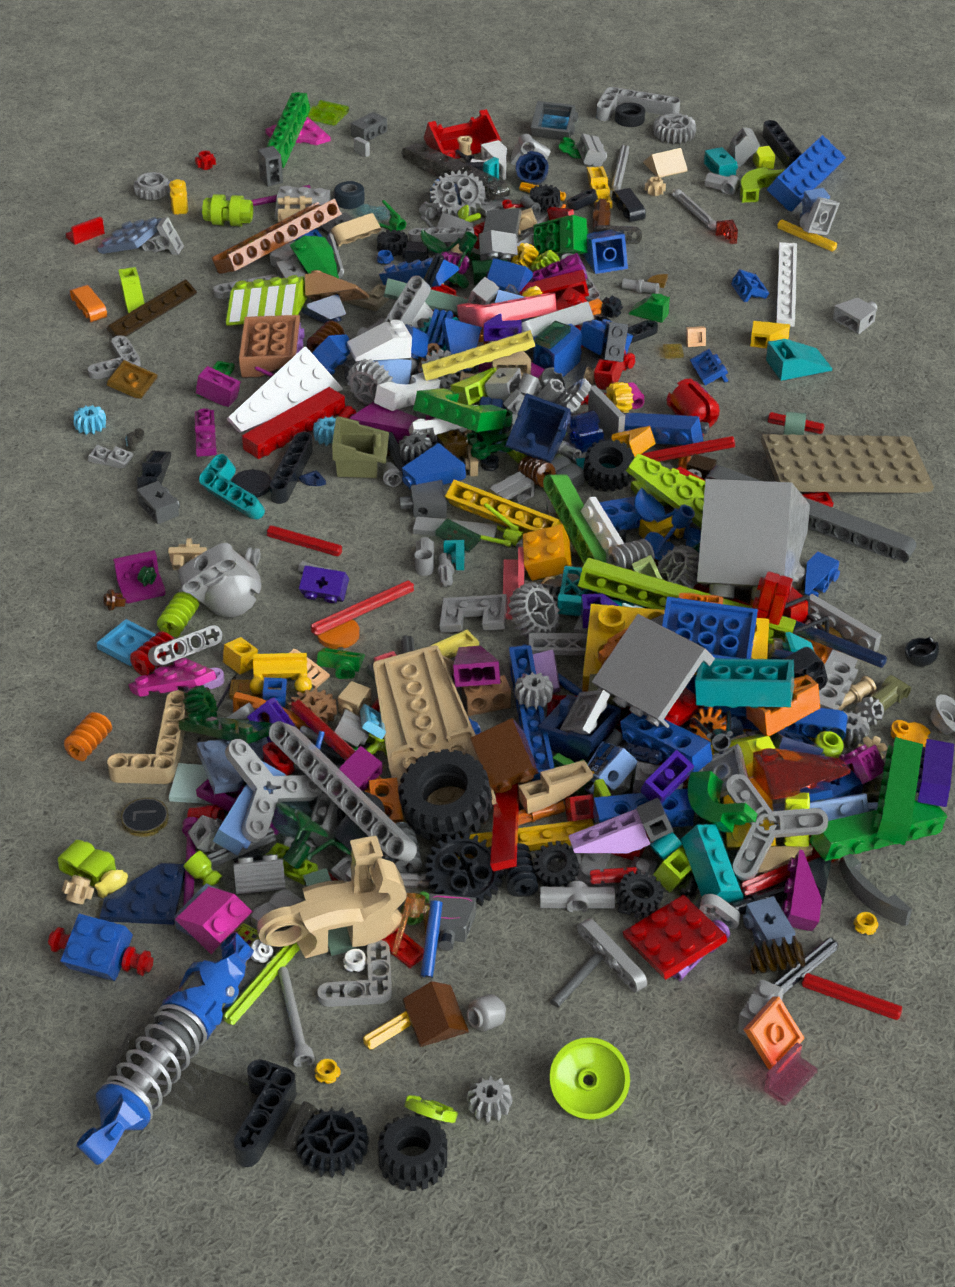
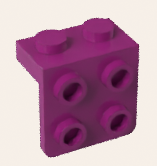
M155 550L113 559L116 580L123 598H126L125 603L138 602L166 594L159 574ZM144 566L153 567L157 574L155 582L151 585L143 586V583L138 581V574Z

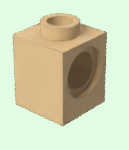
M353 681L338 696V712L341 714L347 709L360 716V709L363 704L368 706L371 704V688Z

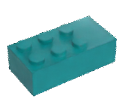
M715 658L710 666L702 662L697 670L695 680L696 705L704 707L727 706L729 708H736L738 706H750L752 708L791 707L794 690V660Z

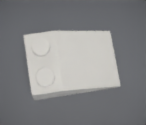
M392 320L384 322L347 341V346L355 361L364 359L411 358L412 336L403 321Z

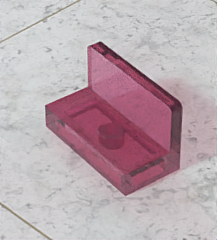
M798 1042L766 1074L764 1092L785 1106L815 1076L818 1069L800 1057L802 1045Z

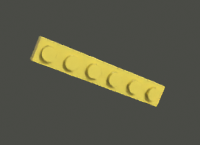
M531 330L422 364L426 381L434 380L447 374L472 368L478 364L491 362L500 357L510 356L519 351H526L535 347Z

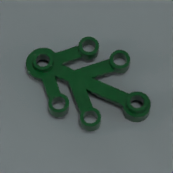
M509 410L506 412L503 428L509 427L513 422L512 412ZM503 429L492 430L490 433L488 431L467 433L465 436L467 437L468 445L472 446V457L482 460L488 457L491 452L499 450L511 452L513 449L506 447V443L512 430L500 434ZM476 434H480L484 441L479 442Z

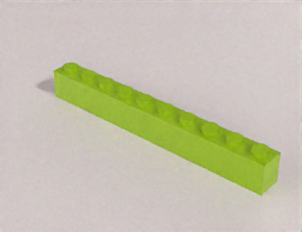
M592 558L586 560L578 584L579 587L660 610H665L667 597L679 598V593L711 595ZM723 598L724 605L752 608L751 606ZM782 616L779 625L769 623L768 644L773 643V638H780L785 642V633H793L796 620Z

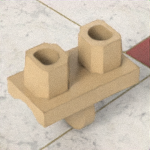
M187 538L186 544H179V547H169L168 553L173 570H179L185 562H189L207 551V548L200 547V544H192V538Z

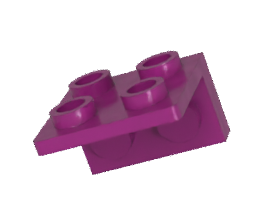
M866 744L849 753H844L838 759L836 758L827 763L828 773L852 763L854 773L861 780L862 784L883 773L884 761L876 745L867 748Z

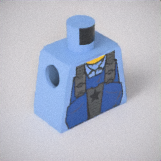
M602 741L587 764L593 773V778L584 789L589 794L594 795L595 780L603 778L607 788L612 791L615 790L636 767L638 761L624 748Z

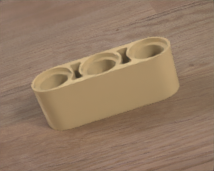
M373 213L338 224L331 229V233L339 247L342 244H348L381 231V227Z

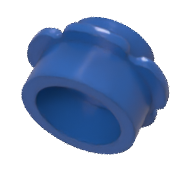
M382 250L378 252V263L389 264L394 260L391 251Z

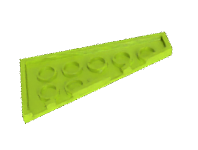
M637 454L625 471L672 507L679 509L681 505L690 506L695 512V516L692 518L693 523L702 528L705 481L692 475L685 476L680 474L679 470L675 468L668 469L658 461Z

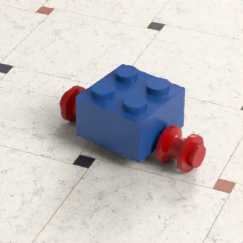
M603 319V321L592 320L591 322H583L582 326L576 325L575 327L582 332L581 347H586L601 355L606 321H612ZM627 333L623 362H625L624 371L628 368L631 369L635 365V355L627 353L633 335Z
M78 914L70 935L65 934L64 928L58 927L50 933L48 939L52 952L57 953L60 949H64L61 962L68 969L111 981L116 980L121 966L123 971L129 972L131 968L137 969L138 975L144 976L145 972L151 971L154 963L150 951L144 950L142 954H138L135 947L129 946L133 934L126 926L83 914Z

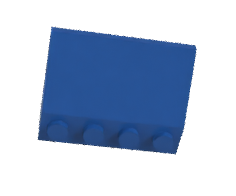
M667 597L662 626L704 647L714 658L751 659L758 609Z

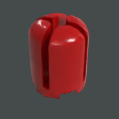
M691 378L678 382L679 386L674 389L672 394L668 393L666 399L667 406L675 415L699 416L700 422L709 423L710 429L719 418V404L698 382L693 381Z

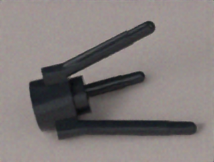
M730 710L726 711V730L715 729L710 732L695 717L692 718V721L707 736L713 749L718 751L719 754H723L731 744L730 736L733 734Z

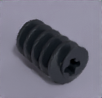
M517 843V866L504 869L507 890L516 897L532 896L538 891L532 855L529 852V847L523 843Z

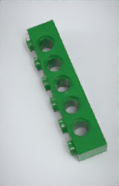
M291 93L267 147L274 146L281 154L282 168L285 167L311 108L307 93Z

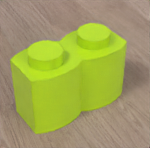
M75 840L58 857L60 871L71 877L77 875L91 880L89 885L93 887L101 882V877L106 872L116 870L115 859L109 852L95 849L91 843L82 840Z

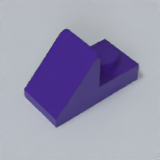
M501 313L484 323V341H498L522 333L521 320L502 321Z

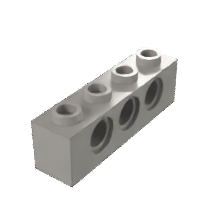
M832 650L824 665L828 682L824 688L819 690L820 708L839 710L851 687L852 681L854 682L859 669L855 668L858 659Z

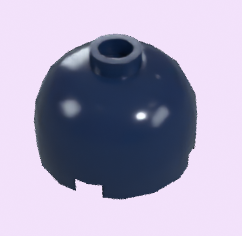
M529 151L518 158L515 169L521 182L540 185L548 176L549 165L543 154Z

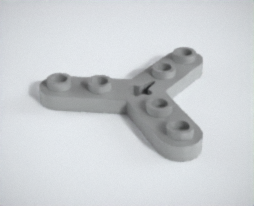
M241 739L232 740L225 749L227 759L253 791L242 825L244 837L251 842H259L268 833L277 801H311L322 793V790L307 775L273 776L251 747ZM267 785L268 789H275L276 787L277 789L269 794L268 790H264V787Z
M732 775L726 783L728 795L734 803H746L757 813L756 822L749 823L751 828L733 862V871L740 880L745 881L755 877L774 838L821 834L828 827L827 814L819 808L772 811L745 775ZM764 820H769L770 824H776L771 825L769 830H764L763 826H759L764 823Z

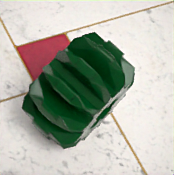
M204 685L195 686L184 693L183 703L185 704L184 709L187 712V716L192 713H199L202 716L217 717V701L208 687Z

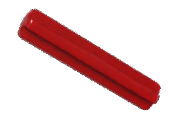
M770 412L768 423L785 426L786 415ZM806 420L804 431L822 434L825 425Z

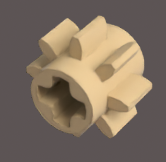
M651 177L645 183V191H648L647 194L652 196L663 195V191L666 190V183H663L660 177Z
M73 875L71 881L65 880L62 891L67 894L66 900L78 904H84L86 898L91 900L95 889L92 888L93 886H89L91 880L77 875Z

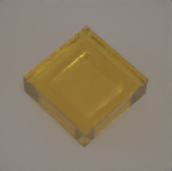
M663 344L665 359L684 358L681 344Z

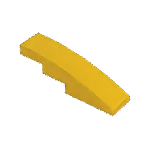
M587 167L590 189H595L598 196L594 205L600 199H606L610 203V208H612L608 177L604 167Z

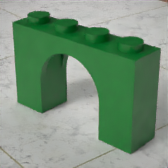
M444 388L419 390L416 393L413 408L415 411L475 432L503 429L506 409L491 404L474 406L458 403L459 393Z

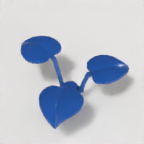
M643 488L638 491L634 499V508L640 518L647 522H652L653 520L660 522L672 516L673 528L665 538L657 532H650L644 538L651 544L655 559L661 561L662 555L665 556L668 550H673L675 546L667 540L676 529L685 527L683 538L687 539L686 546L692 547L700 543L701 531L690 527V524L693 522L692 518L695 516V512L690 506L681 505L679 509L675 508L673 512L665 515V509L659 501L650 496Z

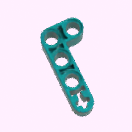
M224 454L216 455L199 476V482L210 494L251 519L263 517L265 508L253 494L230 481L236 472L233 463Z

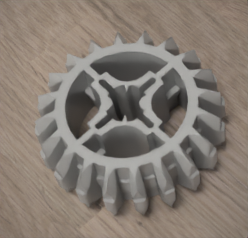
M682 113L660 115L655 119L653 125L654 137H657V140L661 139V142L667 141V144L670 142L681 144V142L691 141L696 132L695 120L692 117H688V115H682Z
M364 359L356 362L348 371L347 379L349 382L347 385L351 387L350 391L354 393V397L359 399V403L363 402L364 406H368L375 400L377 385L392 382L393 377L389 376V371L384 369V365L380 366L378 361L373 362L372 359Z
M680 545L679 547L675 546L672 551L668 550L665 556L662 555L663 558L658 562L657 568L663 580L691 589L696 584H699L697 582L699 553L695 549Z
M534 582L521 585L509 597L511 602L508 606L511 608V611L508 614L512 615L513 619L511 622L516 624L515 629H519L520 635H525L526 639H529V633H554L556 628L560 626L558 623L561 619L558 615L560 609L556 606L558 602L554 601V594H549V589L543 588L542 584L538 585Z

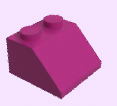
M208 887L175 920L212 954L253 911L235 894Z

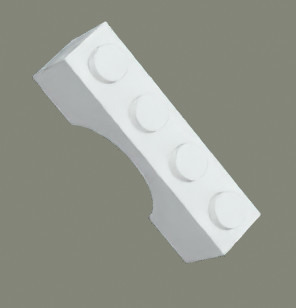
M422 372L412 375L410 384L407 385L392 382L377 385L374 403L391 411L414 405L417 391L440 389L441 380L431 379L426 381Z

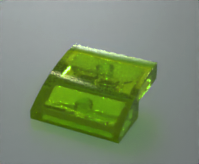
M320 100L316 107L312 106L307 117L312 121L337 125L349 112V106Z

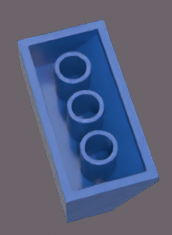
M428 258L425 261L415 260L411 263L405 261L398 265L392 263L385 266V270L379 276L383 285H386L388 278L408 283L413 276H420L424 279L433 258ZM443 260L431 287L443 284L459 270V267Z

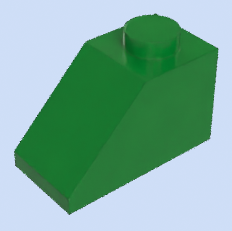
M652 293L636 303L630 310L629 315L662 323L669 314L670 297Z

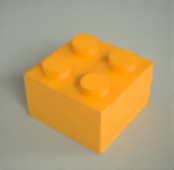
M563 524L523 534L524 566L532 581L563 574L565 566H572L570 539Z

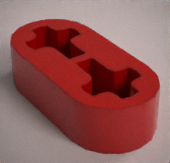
M269 742L263 746V759L268 765L286 774L285 776L294 772V762L274 742Z

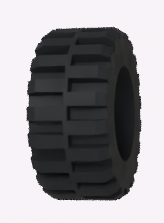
M441 749V752L435 753V751H432L426 757L420 756L416 759L415 764L411 763L407 767V773H403L400 779L401 784L398 786V793L405 821L417 835L422 834L424 839L431 841L433 838L435 842L439 840L444 842L446 836H450L454 840L456 833L464 839L466 833L469 834L480 829V823L484 824L489 817L488 813L491 812L492 793L487 772L478 760H474V757L466 753L463 755L462 751L454 750L449 752V749ZM443 787H458L465 790L458 800L449 804L435 805L426 801L429 795Z

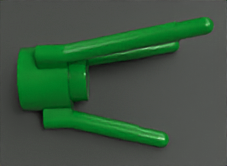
M382 200V203L390 211L391 218L389 219V226L379 223L380 227L390 231L405 229L407 222L385 200Z

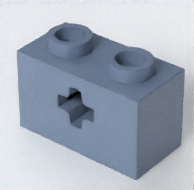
M774 896L746 905V912L743 915L744 925L747 929L752 930L754 942L758 948L761 947L763 940H765L768 947H771L772 939H775L777 944L781 945L782 937H785L788 944H791L795 931Z

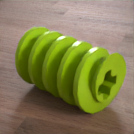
M176 593L157 620L159 630L170 634L172 637L177 638L180 636L188 621L191 620L198 609V600L190 593Z

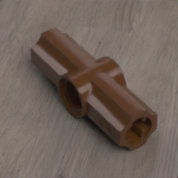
M600 199L595 203V210H593V233L607 231L608 226H610V203L606 199Z

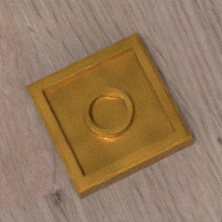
M123 360L108 379L107 386L134 398L142 399L158 375Z

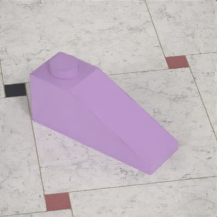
M637 809L569 835L574 853H630L650 845Z

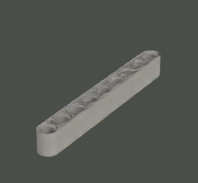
M281 721L271 725L269 729L270 739L369 837L377 836L381 849L388 856L407 862L415 857L417 852L416 844L301 731Z

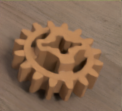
M314 688L312 692H309L308 689L305 690L304 694L297 692V697H291V702L288 703V710L292 711L291 703L301 700L327 725L328 720L334 721V715H337L336 699H333L332 694L326 695V690L317 692V688Z

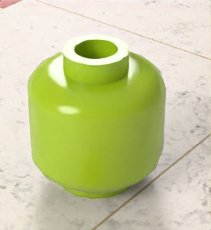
M820 732L813 741L824 749L822 754H825L827 763L836 758L838 759L843 752V741L834 732Z

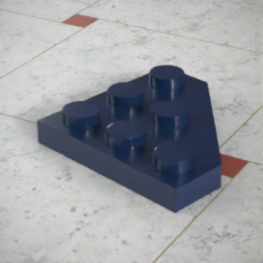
M161 863L106 896L103 901L100 919L109 922L174 925V916L177 914L185 876L184 864Z

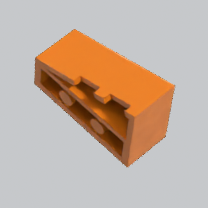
M809 675L795 678L791 707L752 708L746 706L747 718L764 735L771 736L820 709L818 683Z

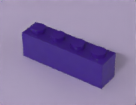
M926 739V745L922 747L916 793H919L918 802L947 807L951 786L954 743Z

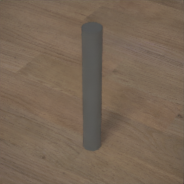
M595 952L554 996L550 1003L558 1008L603 960L602 955Z

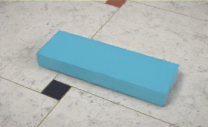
M363 704L360 709L362 728L382 740L386 730L381 719V713Z

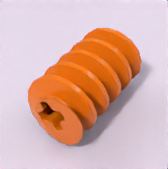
M89 713L64 740L65 750L72 758L82 762L85 761L87 756L92 753V750L97 748V744H100L108 733L112 731L111 722L100 713Z

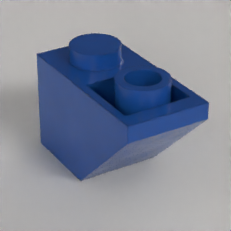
M406 324L405 326L412 336L411 357L418 359L420 356L426 359L428 334Z

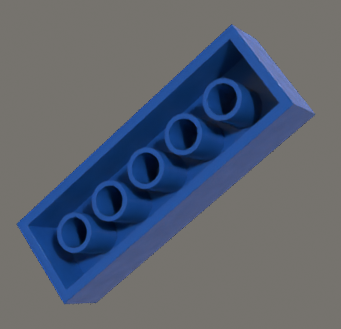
M822 135L774 180L767 191L788 211L792 212L802 202L804 191L816 189L837 169L846 157Z

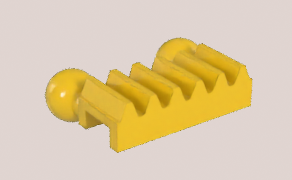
M307 653L253 654L254 678L249 684L252 693L256 695L263 694L264 677L291 678L295 680L294 687L296 691L302 694L307 689L311 690L312 682L307 677Z

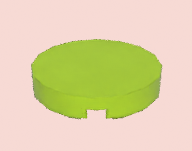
M416 1095L406 1096L404 1107L436 1120L449 1123L456 1122L458 1112L453 1110L452 1107L434 1100H422L421 1102L422 1098Z

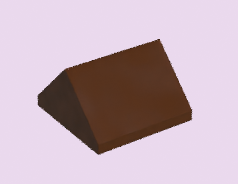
M431 981L402 1000L420 1047L469 1032L451 985Z

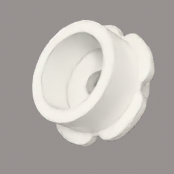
M259 939L254 940L250 946L254 950L251 959L255 962L266 963L273 956V948L264 944Z
M360 949L349 950L343 959L345 969L350 972H361L365 969V965L368 964L365 953Z

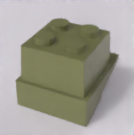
M336 416L332 454L333 460L336 462L337 477L377 478L378 463L386 464L389 432L360 425L359 421Z

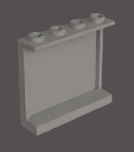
M637 614L592 683L598 687V690H605L614 698L613 701L622 708H625L627 705L631 707L629 710L639 717H642V715L647 716L646 720L657 727L661 724L669 728L670 725L664 718L701 663L703 662L710 666L715 658L704 647Z

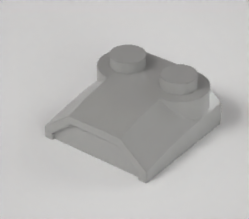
M817 197L810 211L801 216L800 227L808 233L827 235L840 203L831 199Z

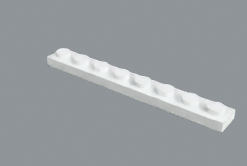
M779 242L776 323L790 324V326L794 327L797 243Z

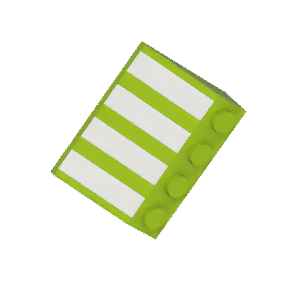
M292 275L281 279L280 277H274L270 280L256 279L252 282L244 280L236 282L230 293L226 325L244 324L245 317L298 315L308 298L305 296L304 276Z

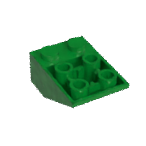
M570 215L533 225L534 248L539 252L538 256L549 250L556 253L558 257H562L566 253H577L578 255L587 253V218Z

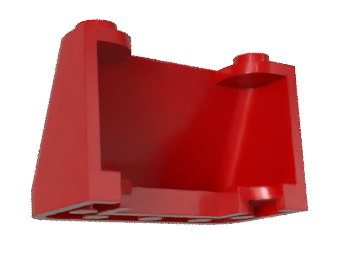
M487 109L480 110V115L475 119L471 117L468 123L443 128L441 124L437 126L436 121L428 122L424 134L426 145L442 162L445 161L446 163L461 158L455 153L457 149L459 150L458 138L460 136L472 138V143L470 144L471 155L481 153V144L497 140L501 142V138Z

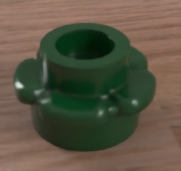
M144 566L138 574V581L143 583V586L153 584L157 576L155 569Z

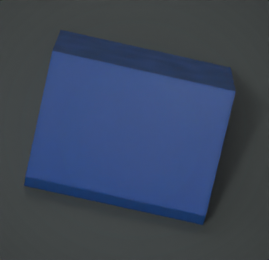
M493 258L487 279L493 281L501 290L519 294L533 277V272L526 266Z

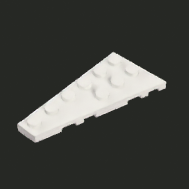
M305 346L236 409L227 420L241 433L267 422L328 387L337 392L343 390V388Z

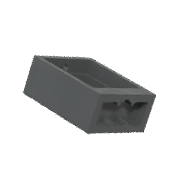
M537 101L531 125L532 136L563 140L564 137L571 138V135H574L575 132L574 122H577L578 119L575 105ZM544 114L569 117L567 129L541 127Z

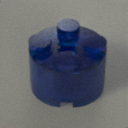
M594 410L571 416L568 424L569 429H571V433H568L569 440L576 449L581 450V454L587 453V449L592 447L594 442L599 443V440H604L603 430L598 425L600 420Z

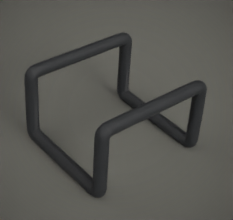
M805 595L786 603L785 608H788L804 600L808 601L807 617L812 622L794 629L793 634L812 626H816L818 629L829 633V617L825 616L816 620L810 614V596ZM825 621V629L819 623Z

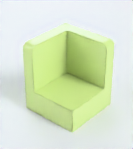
M651 555L632 564L635 572L663 580Z

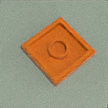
M779 996L772 997L743 1029L766 1067L772 1072L777 1071L804 1040V1036Z

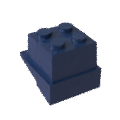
M526 393L506 447L552 463L567 433V426L571 420V409Z
M568 694L538 726V730L548 733L551 750L555 753H560L566 758L571 759L574 763L582 759L588 763L598 749V746L602 741L605 742L613 732V729L619 724L622 709L607 704L605 710L600 713L596 721L595 729L590 734L582 735L573 731L568 733L560 730L577 699L576 696Z

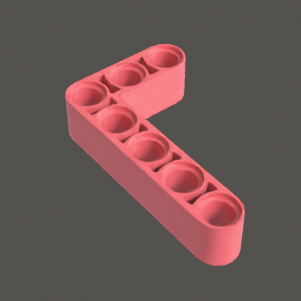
M555 293L539 294L488 305L475 303L457 305L459 320L479 327H484L485 322L499 313L502 314V321L542 316L557 311Z

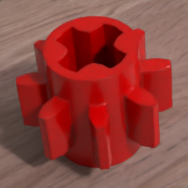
M201 151L198 154L199 157H195L197 167L203 170L211 169L213 165H216V158L210 151Z

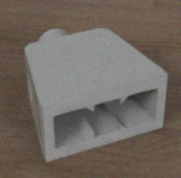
M860 298L848 300L835 305L833 320L860 334L875 322L877 305L873 301L867 303Z

